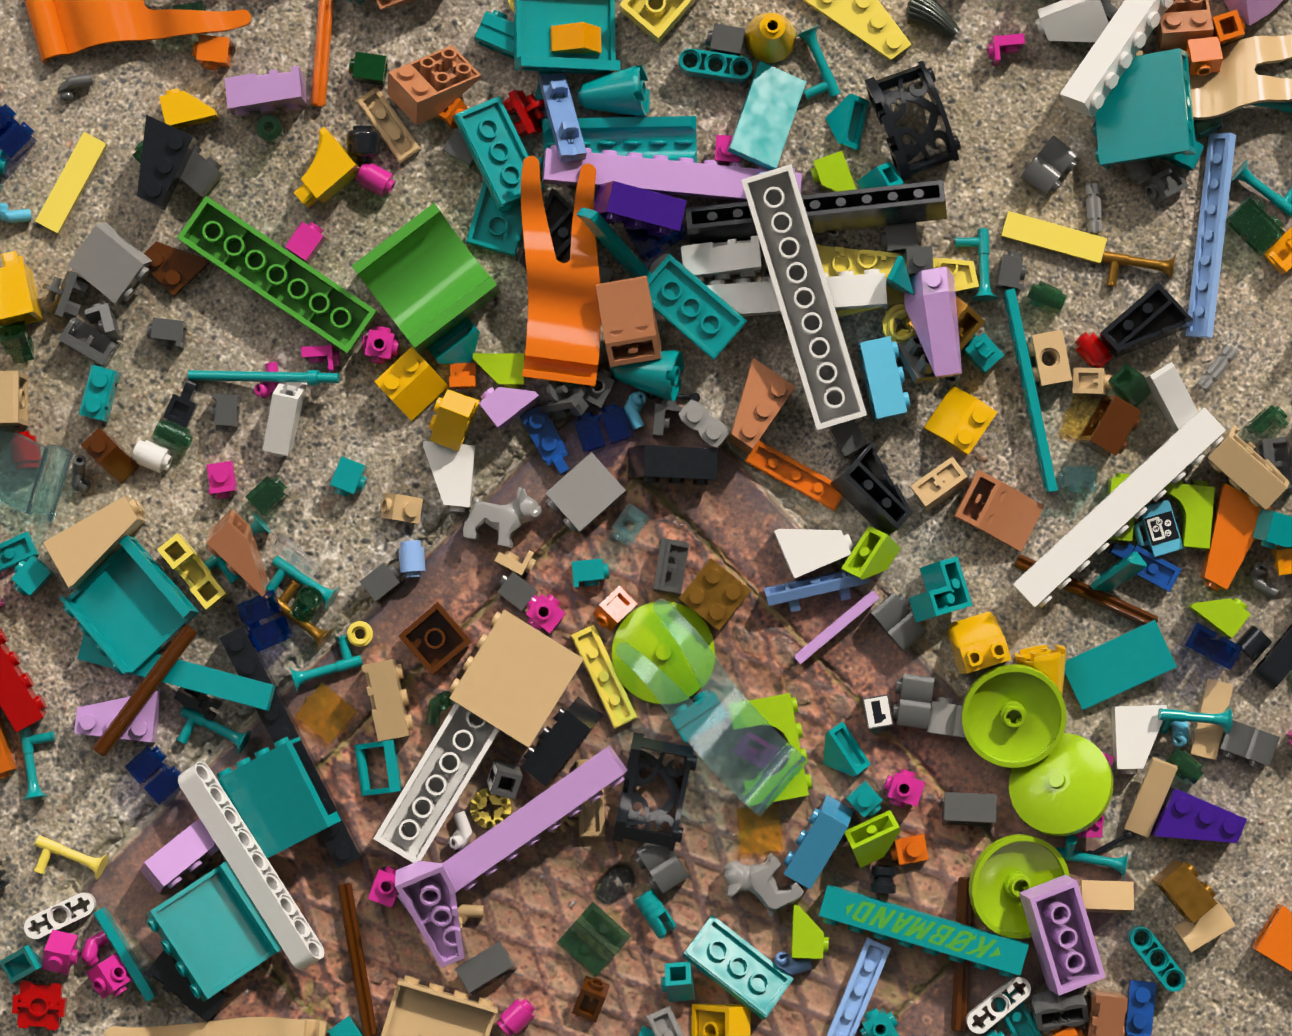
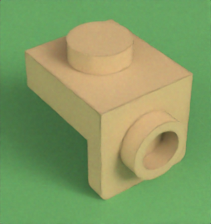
M385 493L380 504L381 518L419 524L423 498Z

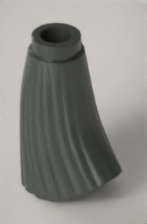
M910 0L908 2L907 24L925 26L939 35L947 37L949 40L960 30L953 18L936 0Z

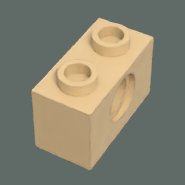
M1063 330L1035 334L1029 337L1030 342L1026 343L1029 357H1033L1035 367H1032L1035 382H1038V387H1047L1072 381ZM1043 353L1053 355L1054 364L1052 366H1047L1042 362Z

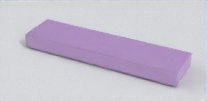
M870 591L797 652L793 658L798 664L803 663L877 601L879 596L874 591Z

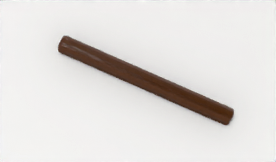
M1018 555L1014 566L1026 572L1037 561L1024 555ZM1070 577L1071 581L1062 588L1141 625L1155 620L1156 623L1158 622L1156 615L1103 591L1093 590L1090 585Z
M188 625L182 627L93 746L95 752L101 756L107 755L197 634L194 629Z
M959 877L956 922L971 926L970 877ZM965 959L963 963L954 961L951 1030L954 1032H965L967 1028L970 961Z
M344 883L338 885L337 888L363 1036H375L377 1028L351 883Z

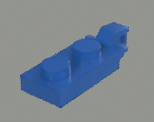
M539 406L521 415L520 418L544 462L546 461L548 466L555 464L560 475L569 471L563 459L568 456L567 448L548 414L543 413Z
M1113 543L1109 551L1110 554L1120 558L1121 561L1134 551H1137L1147 564V567L1136 575L1167 592L1171 591L1182 570L1181 568L1160 557H1153L1152 553L1137 545L1128 544L1127 548H1124L1117 543Z
M1129 980L1125 1018L1126 1036L1152 1035L1156 982Z

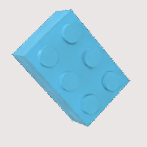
M891 336L859 343L857 351L873 423L904 416L907 413L908 407L911 406L908 392L903 393L901 384L905 382L902 366L897 367L896 359L899 357L896 341L892 342Z

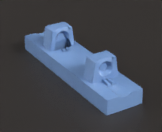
M565 72L541 74L539 76V85L560 162L585 160L587 152Z
M840 570L766 587L764 592L768 606L788 602L790 611L795 612L801 610L799 603L801 598L838 590L841 601L851 599L849 587L869 583V578L861 580Z

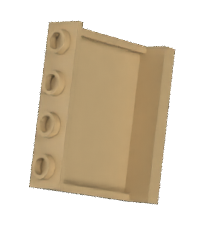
M504 610L502 614L497 611L489 624L493 627L488 636L482 635L476 645L479 649L474 658L469 656L462 667L466 671L461 680L456 678L448 691L452 693L449 699L529 748L584 658L508 611Z
M405 975L404 979L398 978L381 1036H489L495 1015L498 1013V1007L493 1006L494 1001L481 997L479 1001L469 999L470 994L458 990H455L454 994L444 991V986L430 983L428 987L419 984V979Z

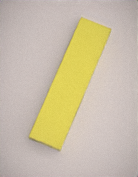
M83 132L35 220L36 223L60 234L108 146L106 143Z
M1010 211L1007 212L1001 233L1003 238L1097 264L1101 263L1107 238Z
M595 625L572 634L571 637L580 656L584 658L583 663L614 729L638 718L615 672Z

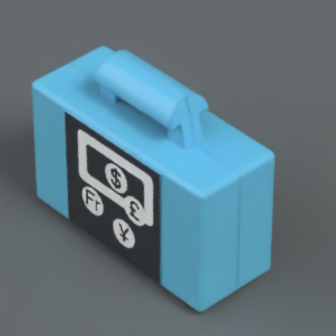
M1164 500L1145 506L1148 510L1139 517L1140 522L1133 527L1138 546H1148L1149 552L1153 554V557L1183 549L1182 539L1170 501ZM1140 526H1142L1146 541L1144 542L1139 529Z

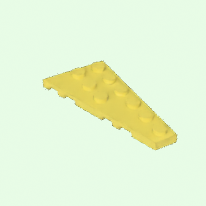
M802 0L831 21L833 20L842 26L848 33L855 35L865 42L867 46L889 61L895 59L912 45L879 0Z
M816 244L824 272L828 273V277L839 276L838 272L854 271V275L864 274V270L880 269V273H885L887 281V277L898 255L904 258V255L901 253L848 249ZM933 258V268L947 266L953 274L955 292L979 287L973 261ZM886 286L887 307L904 304V292ZM885 307L836 310L839 318Z

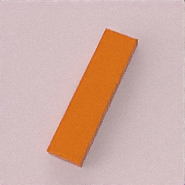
M760 440L745 460V463L832 511L836 510L843 497L830 484L832 480Z

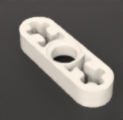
M79 893L29 917L24 924V931L32 939L42 938L50 934L52 930H58L90 915L96 908V900L90 893ZM81 897L83 900H89L88 911L85 912L81 908L74 912L77 917L73 918L72 909L67 903L70 902L71 907L80 903L79 898ZM57 908H62L67 913V919L64 923H58L53 918V913ZM47 913L48 921L53 928L50 929L48 924L40 928V934L37 931L32 932L33 920L40 923L46 920L44 914Z
M1022 976L1010 978L967 1014L966 1024L968 1028L977 1034L986 1032L1029 996L1031 992L1030 983ZM1015 982L1019 984L1024 982L1025 985L1022 987L1024 990L1023 994L1014 993L1011 997L1015 1001L1010 1003L1009 998L1002 992L1006 989L1009 994L1014 990L1013 984ZM996 997H1001L1006 1002V1006L1001 1012H995L991 1008V1002ZM986 1006L987 1010L995 1017L990 1020V1017L986 1016L982 1020L984 1025L981 1028L978 1025L973 1027V1016H983L986 1012L982 1008Z

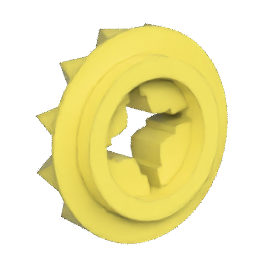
M903 303L893 305V307L885 311L884 319L881 321L883 324L882 333L886 337L891 336L892 342L896 341V343L907 342L910 337L917 336L916 331L906 323L910 318ZM894 319H904L902 323L907 330L896 329L897 323Z
M484 788L478 791L472 798L470 813L475 823L483 828L491 829L510 816L511 802L509 798L491 794L489 788ZM487 797H489L493 805H502V807L494 810V819L491 818L489 812H480L479 810L487 806Z

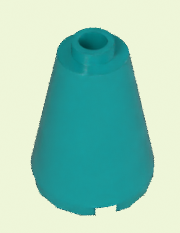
M635 65L583 83L581 89H578L579 104H583L584 108L589 110L640 117L647 116L646 114L649 113L650 90L646 89L644 82L648 81L646 70L643 65Z
M677 350L661 351V359L611 367V373L614 374L615 380L664 400L675 401L681 388L682 380H679L680 372L684 371L683 352Z

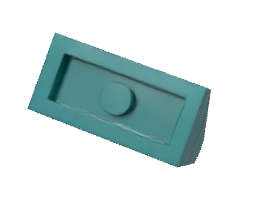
M395 739L354 745L361 796L402 791ZM384 746L389 787L370 789L365 749Z

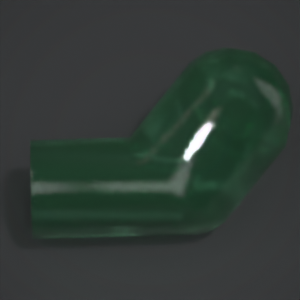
M442 691L429 700L426 724L439 725L440 712L454 704V701L449 699L452 693Z

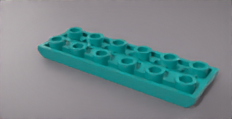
M696 116L577 118L585 148L592 149V153L602 154V150L617 151V155L627 156L628 153L634 152L643 154V158L653 159V155L668 156V160L678 161V158L685 157L692 158L694 163H697ZM542 119L543 159L546 148L550 149L551 145H556L549 119Z

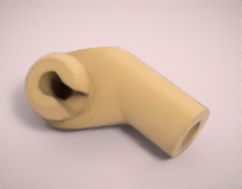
M462 904L457 907L460 930L469 918H483L484 905Z

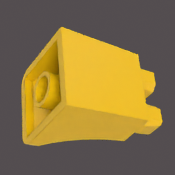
M325 127L319 130V142L315 158L301 178L304 184L294 192L298 199L308 208L318 200L324 204L352 181L360 169L358 164Z
M17 251L1 254L3 267L0 268V330L44 320L33 271L25 265L23 257L18 256Z
M991 612L965 618L948 625L947 635L959 674H967L1012 660L1005 637L996 617Z

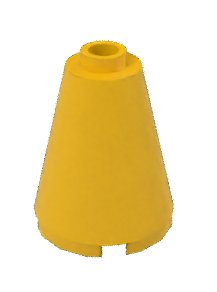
M767 12L756 16L749 23L745 33V43L749 53L756 60L766 64L775 63L786 59L793 51L796 33L792 23L786 17L778 13Z
M1039 645L1019 650L1020 654L1014 653L1016 664L1029 666L1043 672L1056 684L1061 694H1063L1067 654L1065 646L1055 645V649H1048L1047 645Z

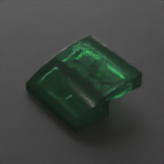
M592 902L556 943L592 976L596 977L628 941L631 935Z

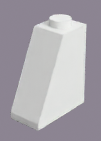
M1061 0L1038 9L1040 18L1035 20L1040 34L1045 33L1048 41L1096 42L1109 24L1101 0Z
M1172 362L1142 380L1174 432H1177L1198 413Z
M280 382L274 390L263 451H267L276 457L289 455L293 448L308 386L307 383Z
M423 441V448L443 504L449 506V511L465 513V508H471L476 446L462 444L458 452L435 442Z
M777 529L773 532L793 579L851 554L850 549L854 548L849 535H843L841 530Z
M1167 705L1111 707L1114 769H1121V774H1137L1136 769L1144 768L1163 721L1158 720L1159 708L1167 709Z

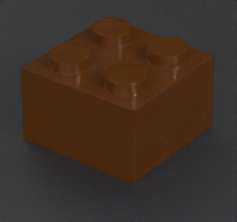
M1116 395L1103 396L1077 441L1102 456H1117L1118 453L1121 454L1128 444L1126 438L1130 431L1133 432L1138 427L1141 421L1139 415L1142 411Z
M440 602L434 604L399 635L400 639L431 675H435L473 642Z

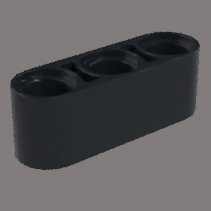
M1292 624L1252 672L1272 690L1292 670Z

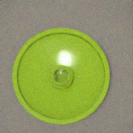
M670 601L651 602L633 610L619 625L612 644L613 666L621 683L636 697L655 704L676 703L695 694L707 681L715 658L713 637L704 620L692 609Z
M1010 664L987 671L971 685L962 704L961 720L966 739L979 756L998 766L1019 768L1041 761L1057 747L1065 731L1067 713L1060 690L1047 675L1029 666Z
M1064 733L1057 747L1041 761L1025 767L1012 768L1009 778V794L1018 815L1031 828L1050 836H1070L1094 825L1106 811L1113 793L1112 770L1104 754L1091 741L1071 733Z
M1015 834L993 842L981 853L971 871L969 897L975 914L986 927L999 935L1014 939L1032 937L1019 892L1064 875L1070 877L1067 864L1056 848L1035 836Z

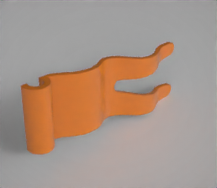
M24 0L42 63L50 62V58L56 56L65 57L97 45L225 32L245 27L252 20L251 14L244 9L224 12L175 9L152 10L145 6V0Z
M528 156L523 161L521 214L528 285V323L522 377L594 387L596 385L601 333V316L596 291V284H600L596 237L577 216L581 208L594 209L596 168L589 163L582 165L576 187L570 260L566 263H561L556 259L541 190L539 160L535 156Z

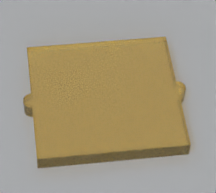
M1073 394L1069 409L1065 410L1066 417L1060 432L1079 438L1100 400L1083 394Z
M322 682L311 696L306 697L307 701L295 716L330 744L341 730L346 729V724L357 710Z
M755 805V807L736 808L740 854L759 852L762 855L767 851L783 850L779 805Z

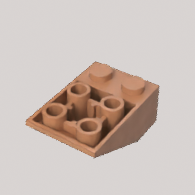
M1174 0L1173 4L1160 19L1158 26L1155 27L1159 50L1178 48L1185 50L1187 40L1213 37L1214 27L1208 0Z
M451 45L388 72V96L415 125H418L443 112L481 78V74Z
M647 276L596 284L610 367L661 359V341Z
M977 470L952 517L1022 552L1044 506L1004 482Z
M231 509L210 529L206 542L208 544L207 548L215 557L218 558L220 556L227 562V568L234 575L237 576L239 574L245 580V585L253 593L258 592L263 597L266 593L268 578L251 526Z

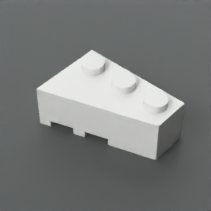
M758 235L751 236V240L736 241V239H729L727 242L722 243L708 242L681 246L682 265L702 282H705L704 278L715 277V280H730L731 275H740V278L756 277L755 273H760L762 267Z

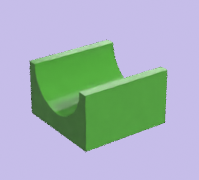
M435 203L352 265V268L419 354L500 293L496 282L468 250Z

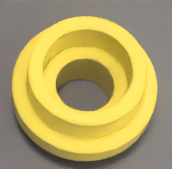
M357 621L348 628L347 637L352 645L364 647L371 642L373 630L368 623ZM359 629L365 632V636L362 639L356 637V631Z

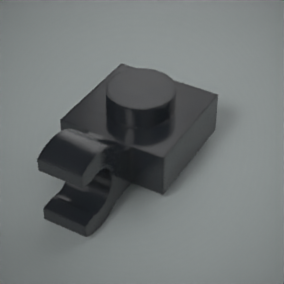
M187 380L181 396L172 395L163 418L188 428L198 406L197 403L191 400L196 394L199 384Z
M182 687L177 690L174 699L181 702L187 708L194 710L200 708L203 716L212 721L217 716V713L213 712L210 707L218 710L222 705L221 701L207 696L208 694Z

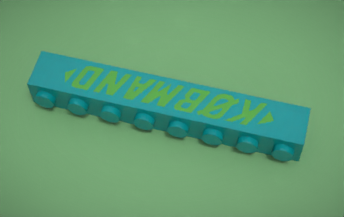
M829 884L827 885L819 916L824 917L823 922L835 926H838L839 922L848 924V929L851 931L863 933L864 930L874 932L873 937L888 941L889 937L899 940V945L913 948L914 944L922 946L925 953L938 956L939 952L948 954V959L955 962L963 963L964 959L974 962V967L988 971L989 967L999 969L1000 975L1014 978L1015 974L1021 975L1029 943Z

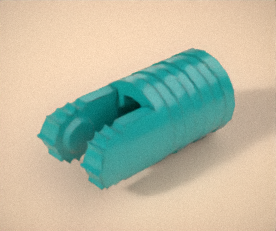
M653 888L644 892L633 901L659 939L665 937L666 929L667 931H673L676 928V923Z

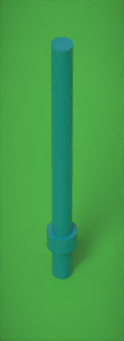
M189 370L188 380L291 382L319 386L320 383H339L340 375L339 373H320L319 370H308L307 373Z

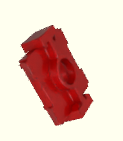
M22 981L20 983V994L13 995L12 1014H18V1028L37 1026L57 1031L60 1026V1017L66 1016L67 998L62 997L63 986L58 983L44 985Z

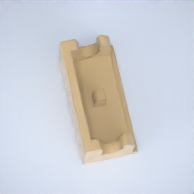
M952 456L910 487L914 496L921 502L924 510L928 512L968 484V476Z
M1081 880L1079 889L1086 912L1130 914L1134 911V882Z

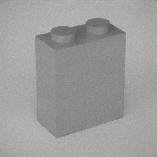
M104 222L95 225L68 265L116 304L123 300L128 301L136 291L133 287L138 281L141 282L150 272L148 267L152 260L109 224Z
M591 452L545 493L549 497L545 502L555 513L560 510L566 516L562 521L572 532L577 529L581 533L617 501L626 490Z

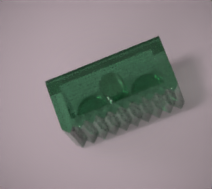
M1249 196L1226 218V223L1261 257L1286 232L1282 229L1284 227L1283 223L1277 217H1270L1264 211L1266 207L1259 199H1252Z

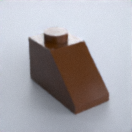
M99 427L81 444L95 461L121 484L140 467L103 428Z

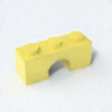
M176 533L157 549L171 568L177 571L190 587V591L206 610H211L230 594L182 534Z

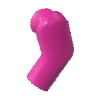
M278 362L265 363L266 372H279ZM261 382L255 385L254 392L258 397L267 398L273 394L280 382Z
M104 931L85 941L81 958L88 966H94L98 963L97 952L99 947L110 942Z

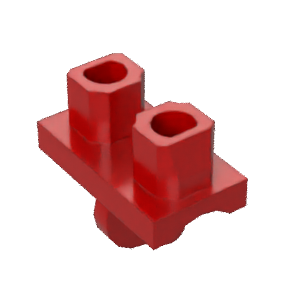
M513 90L508 93L509 98L503 104L509 116L518 113L521 119L513 124L519 137L538 135L543 132L538 120L544 117L540 109L545 106L544 100L536 101L533 94L526 97L523 90L517 92Z

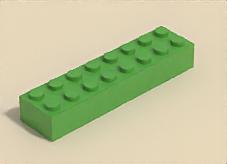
M207 196L204 197L177 237L183 244L349 356L352 355L363 336L379 315L375 309Z

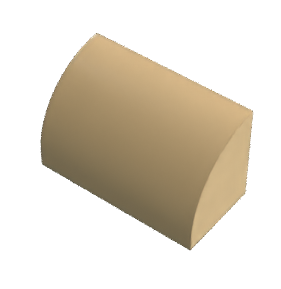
M1216 901L1218 904L1195 923L1184 920L1173 927L1187 951H1195L1236 926L1218 901Z

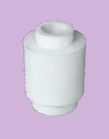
M140 440L134 448L132 459L136 460L137 464L161 473L163 470L169 469L173 456H170V450L148 440L145 442Z

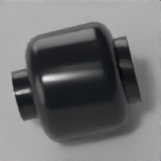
M353 126V130L348 131L346 135L348 155L355 157L356 163H371V158L378 156L380 153L379 132L373 130V126Z

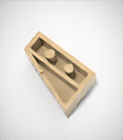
M1233 425L1223 436L1224 439L1211 450L1208 459L1211 460L1209 463L1219 473L1223 471L1230 477L1229 482L1236 489H1243L1249 494L1248 498L1255 506H1262L1267 510L1288 488L1290 482L1268 459L1264 460L1254 451L1256 446L1252 442L1246 444L1237 435L1239 429Z
M390 659L362 665L363 673H366L367 693L371 700L378 742L410 736V730L414 729L412 715H407L405 707L406 704H409L407 689H402L400 679H404L402 663L397 664V659Z

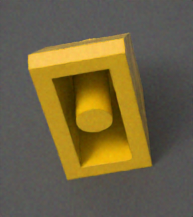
M180 89L168 90L164 96H159L165 124L176 129L219 119L218 113L213 108L185 91L180 92Z

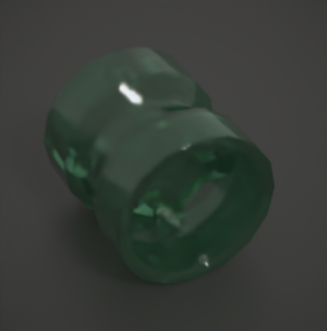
M312 586L302 587L291 605V614L297 620L303 622L312 620L323 600L320 591Z

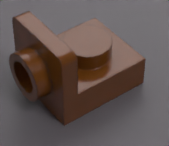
M586 976L572 1014L596 1023L610 985L604 983L599 978Z

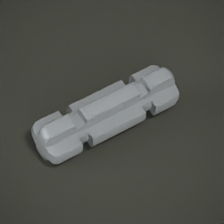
M1090 183L1085 187L1086 196H1088L1086 199L1087 220H1089L1087 223L1088 233L1099 234L1102 232V222H1100L1102 218L1101 198L1098 197L1100 195V185L1098 183Z
M1226 346L1220 353L1221 356H1218L1207 369L1206 375L1200 378L1197 384L1203 390H1210L1215 384L1214 381L1218 380L1230 365L1229 362L1233 361L1237 356L1238 352L1233 347Z

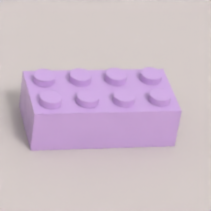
M1064 875L1019 892L1049 990L1060 996L1106 978L1077 880Z

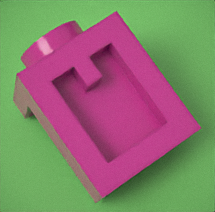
M1024 33L993 36L991 44H987L988 59H992L993 66H998L1001 62L1000 50H1003L1004 54L1019 52V49L1023 48L1025 44Z
M333 345L301 347L302 358L308 359V363H323L324 358H328V371L330 373L336 372V366H340L339 351H335Z
M233 461L206 465L210 489H208L209 495H216V499H225L232 497V492H238Z

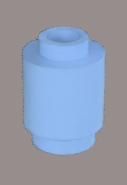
M421 540L402 541L401 548H398L400 573H405V578L421 577V572L426 571L424 547L421 546Z

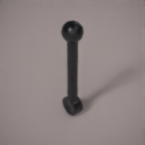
M647 393V397L649 399H654L657 397L650 393ZM692 393L691 395L678 394L676 399L699 402L700 395L698 393Z
M1126 830L1124 835L1094 851L1088 850L1085 853L1097 855L1126 839H1133L1134 832Z

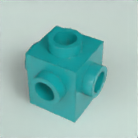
M874 1008L863 1015L865 1019L861 1023L864 1028L860 1029L863 1036H899L895 1029L899 1024L892 1012L886 1014L884 1009L878 1011L877 1008ZM882 1024L883 1028L881 1030H875L877 1025Z

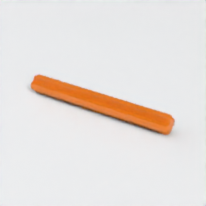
M319 0L311 93V105L314 107H324L326 105L334 0Z

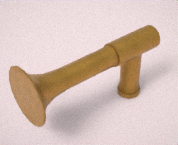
M1104 251L1102 262L1110 263L1107 283L1105 285L1117 287L1116 283L1120 265L1158 270L1167 274L1171 281L1176 254L1169 260H1153Z
M291 580V583L280 597L272 593L267 598L266 603L310 634L317 644L316 650H319L330 638L333 628L323 630L316 627L287 604L298 588L301 587L294 580Z

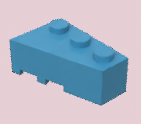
M826 795L819 809L815 808L808 820L810 825L807 830L802 829L795 842L798 844L794 852L790 850L783 862L786 865L784 875L811 890L847 830L853 809Z

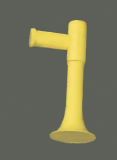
M40 835L35 842V846L43 849L34 868L35 872L45 874V869L52 853L89 867L94 872L95 879L100 878L107 864V854L101 858H93Z

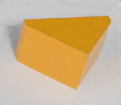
M586 22L550 27L551 52L601 54V27Z

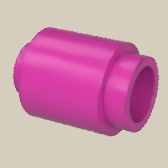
M364 162L356 176V181L360 183V186L381 197L385 193L389 195L396 183L393 180L394 174L373 163L369 165Z
M517 998L500 1015L501 1018L497 1023L509 1036H513L515 1033L518 1034L536 1017L533 1013L535 1007L526 998L523 1000Z

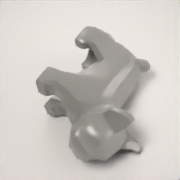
M521 487L518 488L516 497L505 505L480 501L479 497H474L473 507L468 519L464 523L463 537L478 540L479 528L487 524L498 531V545L513 548V534L523 524L536 521L541 516L542 508Z
M772 853L761 864L744 865L738 861H731L723 868L724 879L727 884L725 893L730 898L738 892L750 891L768 909L770 917H773L778 910L788 904L795 903L804 891L795 881H792L787 889H778L773 874L781 866V863Z

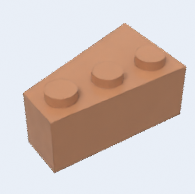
M755 358L749 364L728 438L729 442L748 455L795 389L794 385Z
M1089 990V1021L1086 1022L1085 1036H1124V1019L1127 1013L1128 998L1121 993Z

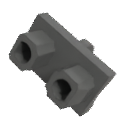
M67 271L61 289H59L61 278L54 276L52 285L44 283L42 288L49 291L46 301L53 303L56 294H58L51 314L58 317L63 315L77 317L80 305L69 301L70 294L73 291L85 295L89 285L87 281L77 276L78 273Z
M918 336L910 337L907 342L897 343L899 357L904 364L902 368L904 378H912L914 383L924 380L936 381L937 378Z
M550 381L545 390L549 398L539 408L543 413L552 412L557 419L566 417L570 411L574 416H581L589 406L583 398L587 389L584 385L568 387L564 382Z

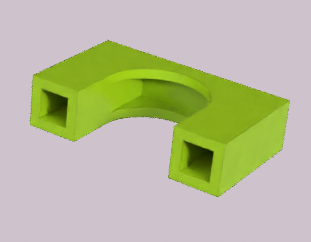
M1116 473L1115 477L1108 478L1107 496L1131 474ZM1180 479L1176 484L1171 481L1164 487L1167 491L1164 495L1174 500L1180 508L1183 547L1203 550L1210 549L1215 487L1208 486L1207 481L1193 480L1192 485L1182 484L1183 479ZM1134 517L1126 522L1129 527L1120 536L1116 537L1114 534L1108 540L1131 542L1133 538Z
M790 693L728 704L733 730L757 725H770L783 733L789 746L787 761L779 771L768 776L742 780L747 806L808 796V790L813 789L811 776L810 774H805L803 765L808 763L806 749H800L799 738H803L801 723L795 722L794 713H798L796 697L791 698Z

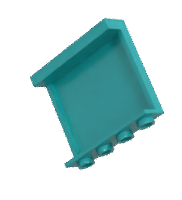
M514 0V71L609 75L620 71V60H616L615 0ZM586 22L601 27V54L551 52V26Z
M1178 48L1139 55L1133 58L1131 65L1126 68L1119 78L1117 85L1110 91L1102 107L1095 113L1096 122L1093 123V133L1098 143V147L1095 148V157L1100 166L1111 169V165L1181 153L1186 156L1197 154L1187 52Z
M125 535L119 541L121 547L68 597L61 596L59 599L64 604V611L70 617H75L79 621L80 630L86 636H91L96 641V649L102 655H107L112 660V668L120 675L133 676L179 633L184 625H187L198 615L199 611L135 537Z
M285 737L273 743L275 748L271 751L269 747H266L254 753L256 759L251 761L247 757L235 764L237 769L232 771L229 767L216 774L218 782L266 858L341 821L337 811L330 815L327 814L293 746L294 743L301 740L300 737L290 741L288 737Z
M227 861L146 914L148 917L146 922L149 928L154 933L158 932L163 940L161 941L163 949L168 955H173L177 961L175 964L176 969L182 977L186 976L192 984L189 986L191 992L197 999L201 998L203 1002L282 950V947Z

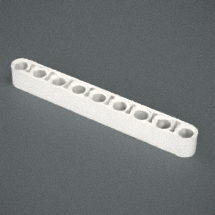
M200 761L178 776L180 788L292 965L302 971L324 957L322 944L207 764Z

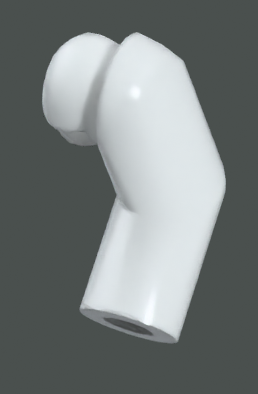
M465 811L453 815L457 829L453 836L449 838L448 843L454 850L464 848L472 835V829Z

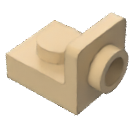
M1105 368L1073 369V394L1109 396V390L1113 388V376L1110 375L1109 370Z
M530 550L522 564L518 562L520 557L509 551H506L505 554L499 552L494 560L496 563L522 577L525 572L528 574L531 572L536 562L533 559L534 552Z

